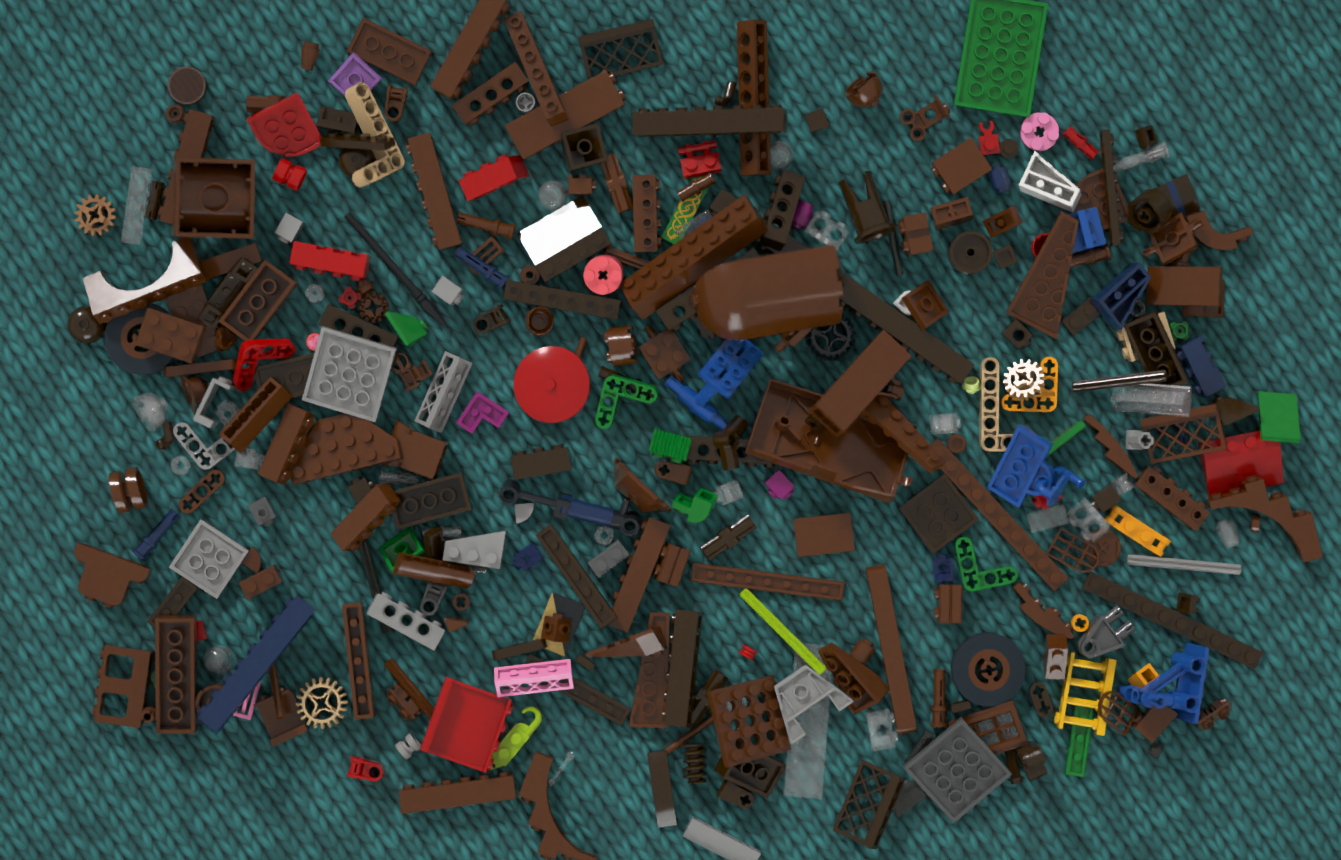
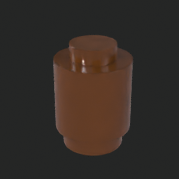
M865 638L863 641L859 639L849 655L866 665L875 651L873 648L874 644Z

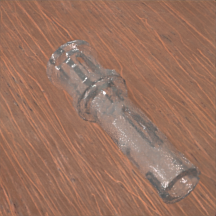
M1162 141L1160 145L1151 148L1148 146L1140 153L1116 160V164H1113L1114 172L1118 173L1147 162L1152 164L1155 160L1163 157L1169 158L1168 147L1165 141Z

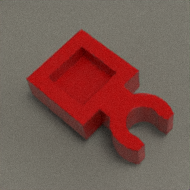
M993 121L989 122L990 128L987 130L983 128V123H979V130L983 133V136L978 137V142L983 156L1000 153L998 134L992 135V130L994 129Z

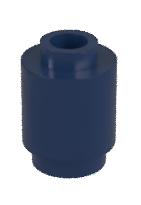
M999 164L991 167L992 170L988 172V176L993 190H996L998 194L1011 189L1010 184L1012 183L1006 166L1002 167Z

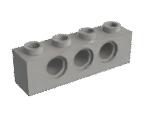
M384 592L381 595L376 593L366 611L367 615L433 651L436 649L445 632L442 629L443 625L435 620H432V622L425 619L426 615L417 610L415 613L409 611L408 605L401 601L398 604L391 601L393 597ZM389 605L394 608V614L390 617L386 616L384 612L385 608ZM404 615L411 617V623L407 626H404L401 622ZM421 624H426L428 627V631L424 635L418 632Z

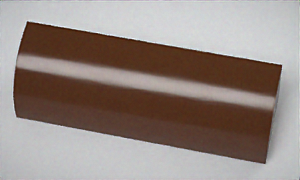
M270 377L224 427L219 435L241 454L293 396Z
M402 552L398 553L392 571L395 575L468 589L471 586L475 577L474 571L470 566Z

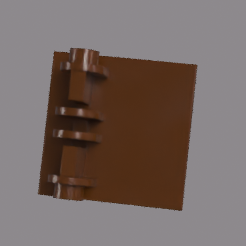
M1219 698L1212 703L1214 708L1208 705L1212 711L1211 714L1206 707L1204 711L1201 710L1197 723L1198 730L1204 729L1206 731L1214 726L1213 722L1219 718L1221 720L1227 718L1230 715V711H1232L1231 701L1227 702L1225 698Z

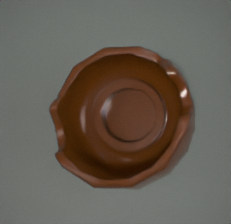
M537 306L527 313L525 324L533 335L542 336L549 333L553 328L554 316L548 307Z

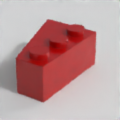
M507 154L496 158L497 162L493 164L488 162L479 166L480 170L476 172L471 170L464 173V178L459 179V183L467 201L476 200L497 191V189L505 185L513 184L514 181L520 178L529 177L530 175L521 155L507 157Z

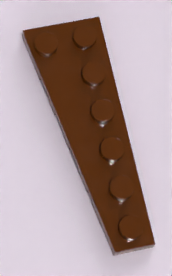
M876 395L863 410L870 417V422L874 425L877 423L884 429L883 433L886 436L893 437L898 441V446L929 473L943 467L945 464L943 458L887 397Z
M650 612L647 630L660 627L668 649L663 650V655L655 658L652 655L642 656L629 727L667 728V725H664V721H662V713L666 709L664 694L668 690L666 674L669 667L670 612Z

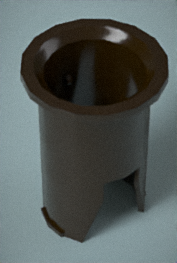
M872 171L865 172L868 200L860 203L845 179L838 182L857 233L854 239L856 244L877 240L892 233L897 228L895 224L889 222L872 176Z

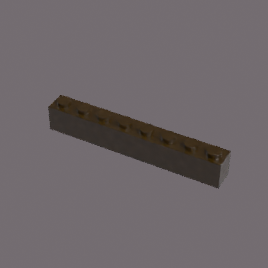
M777 104L770 105V108H763V105H751V109H744V106H732V109H725L724 106H714L713 110H706V107H694V110L687 111L686 107H678L676 111H669V108H657V112H650V109L642 108L638 109V112H632L633 136L787 133V109Z

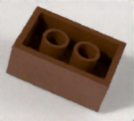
M148 308L135 344L194 364L206 327Z

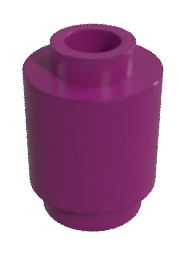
M800 200L797 204L791 226L798 230H801L802 227L806 228L814 212L812 211L814 206Z

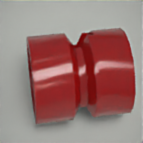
M282 158L274 171L272 180L282 185L287 183L288 188L298 191L304 182L308 169L299 165L293 166L291 161Z

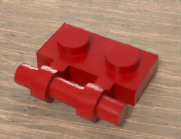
M704 140L702 143L694 145L689 143L685 144L684 147L678 148L679 155L687 154V158L680 159L684 179L704 176L708 173L722 172L718 152L710 153L709 150L717 148L715 140L709 142ZM704 151L703 155L693 156V152Z

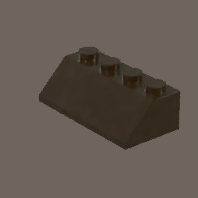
M1157 311L1137 317L1124 325L1144 371L1166 370L1167 381L1150 383L1156 395L1189 382Z

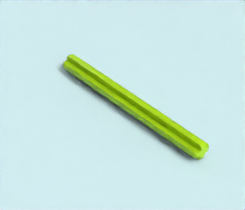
M747 588L740 593V596L818 674H822L826 670V666Z

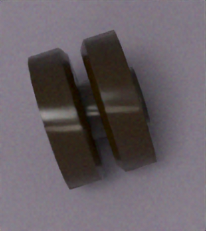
M975 231L964 232L956 236L950 243L947 251L948 260L957 272L965 275L975 274L985 269L990 263L992 246L983 234ZM967 250H973L974 254L969 256Z

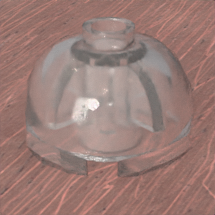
M143 393L132 399L134 401L132 403L139 419L141 422L145 421L148 424L146 426L147 430L153 432L164 424L167 418L166 408H168V404L163 397L159 398L153 393Z

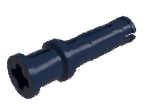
M462 246L454 254L455 257L482 274L484 280H489L498 286L499 290L503 288L510 277L496 270L495 266L487 265L462 248Z
M171 508L148 536L146 535L142 538L143 541L138 547L132 549V552L145 562L148 554L157 548L158 541L180 515Z

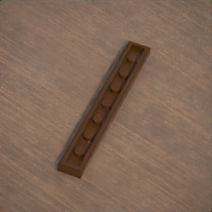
M695 562L692 563L690 582L838 601L843 599L845 584L843 581Z

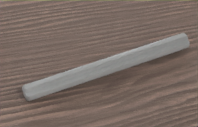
M1131 554L1127 556L1128 565L1241 574V565Z

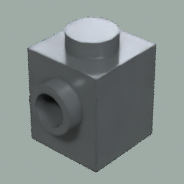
M268 496L248 505L258 526L264 524L267 527L275 522L274 518L278 517Z

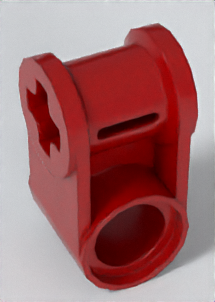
M350 756L351 765L347 776L370 781H378L384 776L385 767L382 763ZM372 767H377L380 770L379 776L372 775Z

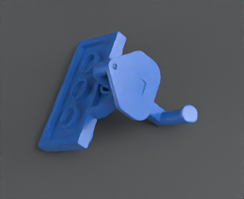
M1020 424L1017 426L987 488L1018 508L1022 506L1027 494L1033 496L1043 495L1047 498V506L1051 507L1059 499L1068 480L1075 484L1077 489L1082 488L1086 481L1063 466H1054L1052 468L1045 459L1053 444Z

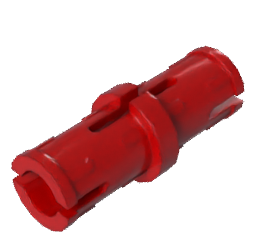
M1072 126L1062 134L1075 146L1076 150L1079 149L1090 160L1099 152L1087 141L1085 136H1081Z

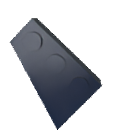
M1130 263L1100 290L1090 302L1112 329L1122 330L1125 325L1124 322L1128 315L1132 313L1133 306L1137 299L1141 297L1151 276L1140 263Z
M1195 336L1175 347L1176 354L1180 363L1183 362L1186 367L1184 371L1187 377L1194 381L1195 386L1193 387L1197 395L1207 398L1225 388L1226 384L1217 366L1213 364L1210 358L1212 356L1210 351H1206L1202 344L1204 341L1203 336Z

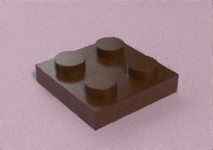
M929 280L901 298L921 330H924L949 312Z

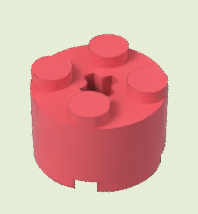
M597 255L586 265L583 275L587 287L597 294L605 295L612 293L623 280V266L612 255ZM600 270L602 272L606 270L608 272L606 275L608 278L600 277Z

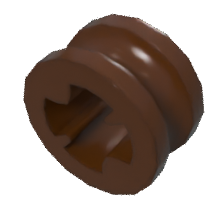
M465 593L455 595L452 601L454 608L460 611L467 609L470 605L469 596ZM461 597L462 599L464 597L466 599V606L462 607L461 605L459 607L457 605V598Z

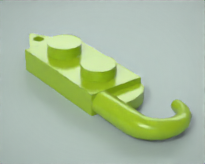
M528 706L522 710L523 714L527 711H532L535 714V719L529 726L525 723H517L500 742L498 751H493L492 759H494L493 764L496 766H492L491 770L501 766L506 767L538 728L542 721V715L538 708Z

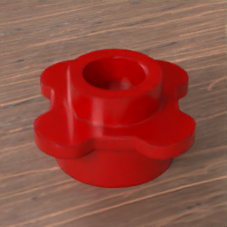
M348 286L345 288V292L339 296V302L346 304L349 309H354L355 304L358 300H361L362 296L360 293L353 291L352 287Z

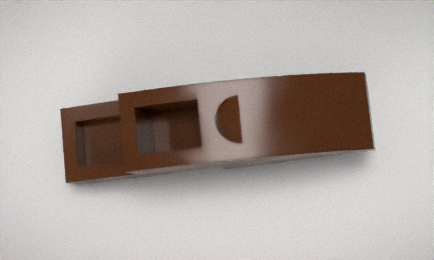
M1017 581L1012 585V588L1023 600L1018 607L1029 618L1055 634L1066 635V638L1070 639L1075 637L1071 633L1074 631L1068 622L1063 623L1059 617L1062 615L1055 607L1051 609V607L1047 606L1042 610L1043 604L1037 597L1034 599L1029 594L1031 590L1025 583L1020 584Z

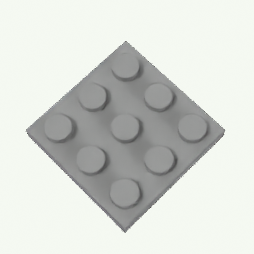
M200 519L169 568L218 599L250 550L203 519Z

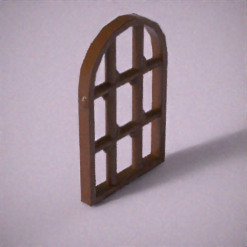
M1062 527L1046 553L1050 557L1069 566L1074 571L1082 573L1094 570L1100 559L1099 552L1094 545ZM1061 530L1073 536L1071 541H1067L1059 536ZM1075 538L1086 543V548L1082 549L1073 544ZM1056 539L1068 544L1066 550H1062L1054 545ZM1090 546L1095 549L1097 556L1087 552ZM1070 547L1083 552L1081 557L1077 558L1069 554ZM1054 548L1063 553L1061 559L1049 553L1050 550ZM1085 555L1097 560L1094 567L1082 561ZM1065 556L1078 561L1076 566L1073 567L1064 562ZM1080 564H1081V565L1083 564V565L1087 566V567L1090 568V569H1089V570H1079V569H1077V568L1079 567Z
M1107 691L1100 697L1098 702L1099 716L1123 736H1126L1139 709L1126 701L1120 693ZM1114 693L1116 696L1114 699H1111L1108 695ZM1118 697L1126 702L1124 707L1116 703ZM1105 698L1112 703L1110 708H1106L1102 704ZM1128 705L1134 709L1133 714L1126 710ZM1114 706L1122 710L1119 716L1112 712ZM1102 708L1107 711L1106 716L1103 715ZM1123 714L1131 717L1128 724L1121 719ZM1109 715L1117 719L1115 725L1108 720ZM1119 723L1126 726L1124 732L1117 727Z

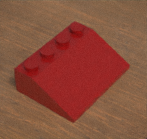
M1260 429L1225 436L1227 449L1199 454L1208 498H1211L1210 495L1214 493H1229V490L1240 487V489H1243L1241 481H1245L1246 477L1257 475V477L1264 479L1265 487L1284 483L1280 442L1261 440ZM1220 438L1208 441L1214 447L1222 446ZM1197 442L1198 450L1201 449L1204 443Z

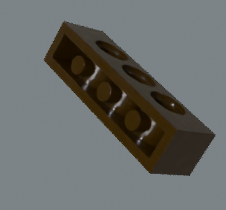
M786 169L780 175H776L774 180L776 189L770 194L768 202H771L770 208L766 209L763 217L766 219L765 225L768 231L761 235L760 244L780 251L785 246L805 176ZM782 190H786L789 195L784 194ZM777 207H782L784 212L779 211ZM772 223L777 224L779 229L774 228Z
M329 304L319 322V326H325L354 335L355 328L361 327L363 329L361 338L371 340L373 336L378 335L381 339V344L395 347L399 336ZM340 319L346 322L343 330H338L336 327V323Z

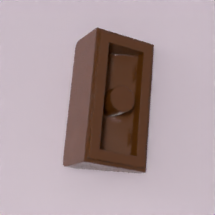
M451 616L444 618L449 632L461 629L470 622L469 619Z

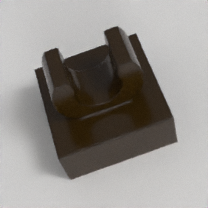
M1179 593L1176 611L1195 614V612L1199 611L1196 608V602L1200 601V598L1193 594Z

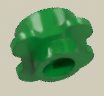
M1186 321L1182 323L1172 322L1169 327L1171 328L1173 341L1177 339L1187 340L1189 338V324Z

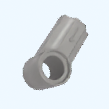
M1126 430L1125 449H1149L1154 444V437L1150 435V432Z

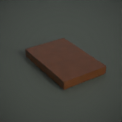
M850 512L793 519L797 557L855 551Z

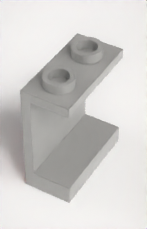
M220 376L219 378H213L193 420L208 428H216L219 421L207 416V410L219 386L228 390H235L236 387L231 385L233 381Z

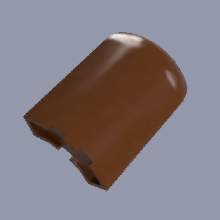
M828 245L737 260L717 266L697 280L693 293L690 295L691 305L695 306L700 321L710 332L728 340H746L838 324L842 317L843 306L842 304L839 305V296H843L842 281H838L836 269H839L840 266L835 246Z

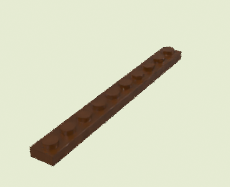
M938 438L930 445L945 461L940 470L946 474L954 485L1053 591L1058 589L1068 577Z

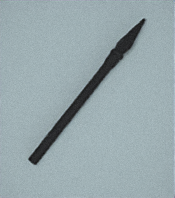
M350 212L346 214L345 218L408 288L413 297L417 299V302L421 304L423 310L446 329H449L434 302L429 300L412 283Z

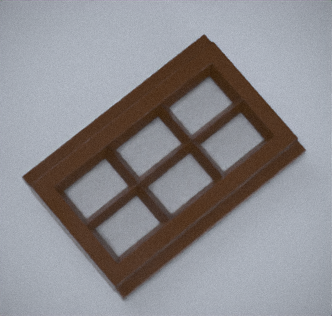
M1013 700L962 716L966 723L995 754L1029 744ZM959 718L948 721L949 727Z

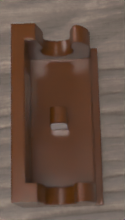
M968 197L931 207V218L934 221L935 231L972 221L973 213Z

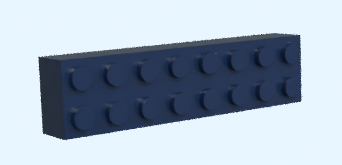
M296 596L294 599L290 597L284 605V612L282 614L278 612L273 618L272 627L270 629L266 627L259 636V643H253L248 649L247 658L245 660L241 658L235 666L236 671L234 674L229 673L223 680L224 686L222 689L219 690L217 688L210 697L211 702L209 705L204 704L198 711V721L217 735L314 615L315 609L300 597Z

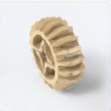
M323 677L319 678V683L313 678L312 686L308 682L305 683V686L308 688L307 690L300 688L304 695H297L298 699H302V702H296V706H302V709L297 710V713L304 712L305 715L301 717V720H304L306 717L309 718L306 723L307 725H310L312 721L315 722L313 728H317L318 723H321V729L325 728V723L331 728L332 720L335 724H338L339 721L336 717H344L340 711H347L346 707H342V704L348 703V700H342V697H345L347 694L339 693L343 689L342 686L338 689L335 688L338 683L337 681L330 685V678H327L326 683H323ZM318 687L328 688L322 696L311 693L313 689ZM332 692H334L338 700L337 709L329 702ZM328 695L325 699L327 706L325 708L322 706V708L316 711L319 705L316 699L320 698L322 700V698ZM307 697L315 704L311 714L306 706ZM322 710H326L333 714L331 717L326 719L316 718L318 713Z

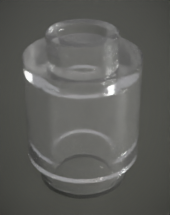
M1223 519L1217 523L1218 526L1215 527V530L1222 545H1225L1226 548H1231L1240 543V535L1233 520Z

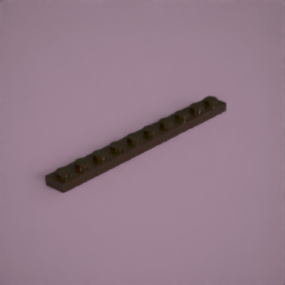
M1091 571L1088 572L1081 587L1250 668L1256 669L1263 654L1262 651Z

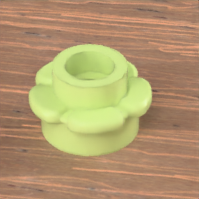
M974 376L966 377L962 384L963 390L970 394L979 391L981 388L979 379Z

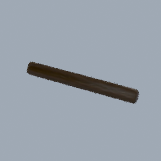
M1166 370L1074 381L1072 389L1073 392L1164 382L1167 381Z

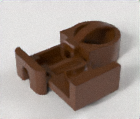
M395 353L394 358L401 370L395 368L393 364L392 369L396 375L399 374L407 388L405 391L408 392L420 385V382L417 383L418 380L423 381L433 375L425 359L421 361V365L417 367L414 365L411 368L409 358L405 354ZM398 355L405 357L407 361L405 368Z

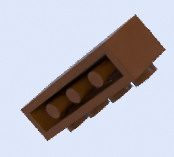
M632 175L634 253H657V248H661V237H657V229H661L660 217L657 218L656 210H660V198H656V191H660V179H656V175Z
M288 403L260 467L259 475L276 483L286 484L291 477V470L299 458L298 454L301 447L306 442L307 433L313 426L315 414Z
M1154 465L1152 467L1146 466L1133 482V485L1191 530L1197 531L1210 514L1206 510L1208 507L1199 500L1195 502L1191 499L1193 495L1187 490L1183 489L1181 491L1176 487L1177 483L1171 478L1165 479L1161 475L1162 471Z
M377 484L331 532V535L342 551H355L360 548L361 543L373 534L372 531L383 524L384 519L396 510V506L401 501L389 484Z

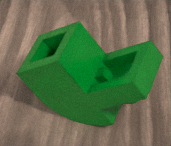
M700 488L694 499L679 493L673 500L671 507L681 513L688 514V522H701L714 509L718 495L703 488Z

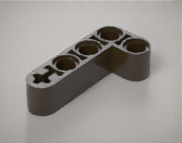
M1033 741L1015 748V752L1030 782L1048 774L1043 764L1046 762L1045 756L1041 748Z

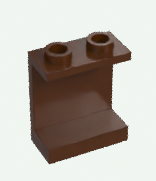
M285 686L280 688L285 716L283 719H277L273 695L270 697L267 694L257 698L258 702L254 704V707L258 708L271 736L270 742L272 747L310 729L306 724V719L301 720L303 712L297 713V710L301 708L296 706L298 701L291 687L288 689Z

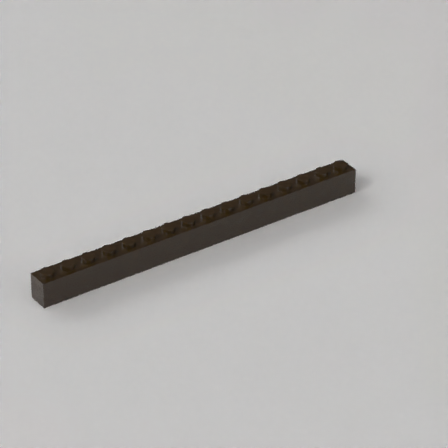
M722 188L709 207L711 210L710 214L715 216L737 200V198ZM788 235L786 244L781 251L760 243L757 246L762 251L767 253L769 250L773 254L808 249L790 235ZM760 236L759 238H757L756 240H754V241H756L757 243H759V242H760V239H761V236ZM846 275L847 282L842 287L843 296H839V304H842L844 308L846 306L852 308V313L858 318L864 317L869 320L867 324L877 330L879 327L890 333L907 351L912 350L915 352L914 357L923 363L926 360L932 364L930 368L939 374L941 371L947 375L946 379L951 383L962 384L974 367L972 362L926 330H921L919 325Z

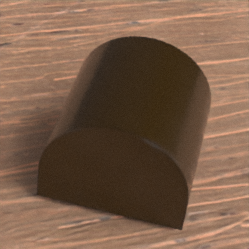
M1152 125L1134 131L1140 149L1158 143Z

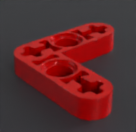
M283 338L257 339L243 342L240 346L233 376V383L239 391H246L251 387L258 359L288 358L292 356L295 352V346L292 341ZM267 346H272L270 351L263 352ZM245 363H251L248 368H242Z

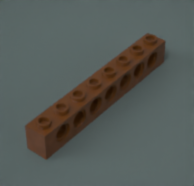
M753 19L737 22L739 106H744V109H751V105H763V108H769L767 21ZM770 133L740 134L741 176L771 175Z

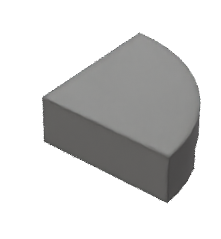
M534 503L515 504L516 523H521L530 517L534 509Z

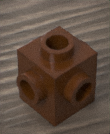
M553 613V616H545L541 638L553 642L568 643L572 620L565 619V615Z

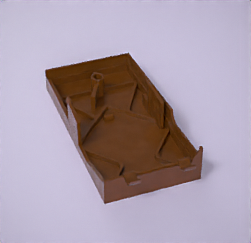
M770 378L745 450L746 454L887 503H891L898 484L903 486L911 485L913 477L907 478L902 475L908 453L898 446V441L893 437L886 436L883 433L884 429L877 423L874 425L870 422V417L862 411L840 436L836 437L826 427L815 429L805 423V419L810 415L809 410L812 408V405L823 395Z

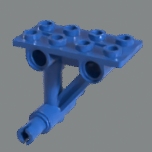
M726 339L698 373L706 381L699 393L690 386H684L672 375L664 385L677 394V399L686 405L693 414H697L706 423L711 422L723 431L729 422L718 414V409L709 403L710 399L718 392L728 399L761 358L763 352L747 339Z
M1186 643L1184 653H1174L1171 657L1172 667L1142 688L1135 685H1118L1116 689L1120 690V692H1116L1120 693L1126 701L1148 708L1154 706L1163 708L1167 706L1168 708L1175 709V712L1178 714L1175 718L1197 724L1200 717V705L1203 698L1209 648ZM1177 679L1175 690H1170L1167 693L1158 692Z

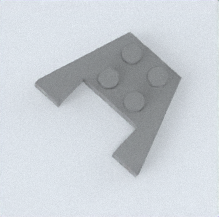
M806 664L774 685L791 744L806 735L795 717L827 695L839 712L853 703L849 696Z

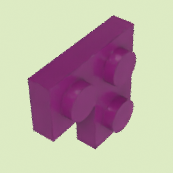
M477 391L456 424L472 434L483 418L497 428H500L509 412Z

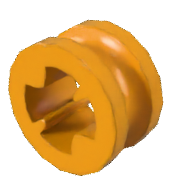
M1077 614L1071 619V626L1074 630L1083 632L1089 627V620L1086 616ZM1076 619L1085 620L1082 628L1075 626V622H1078Z

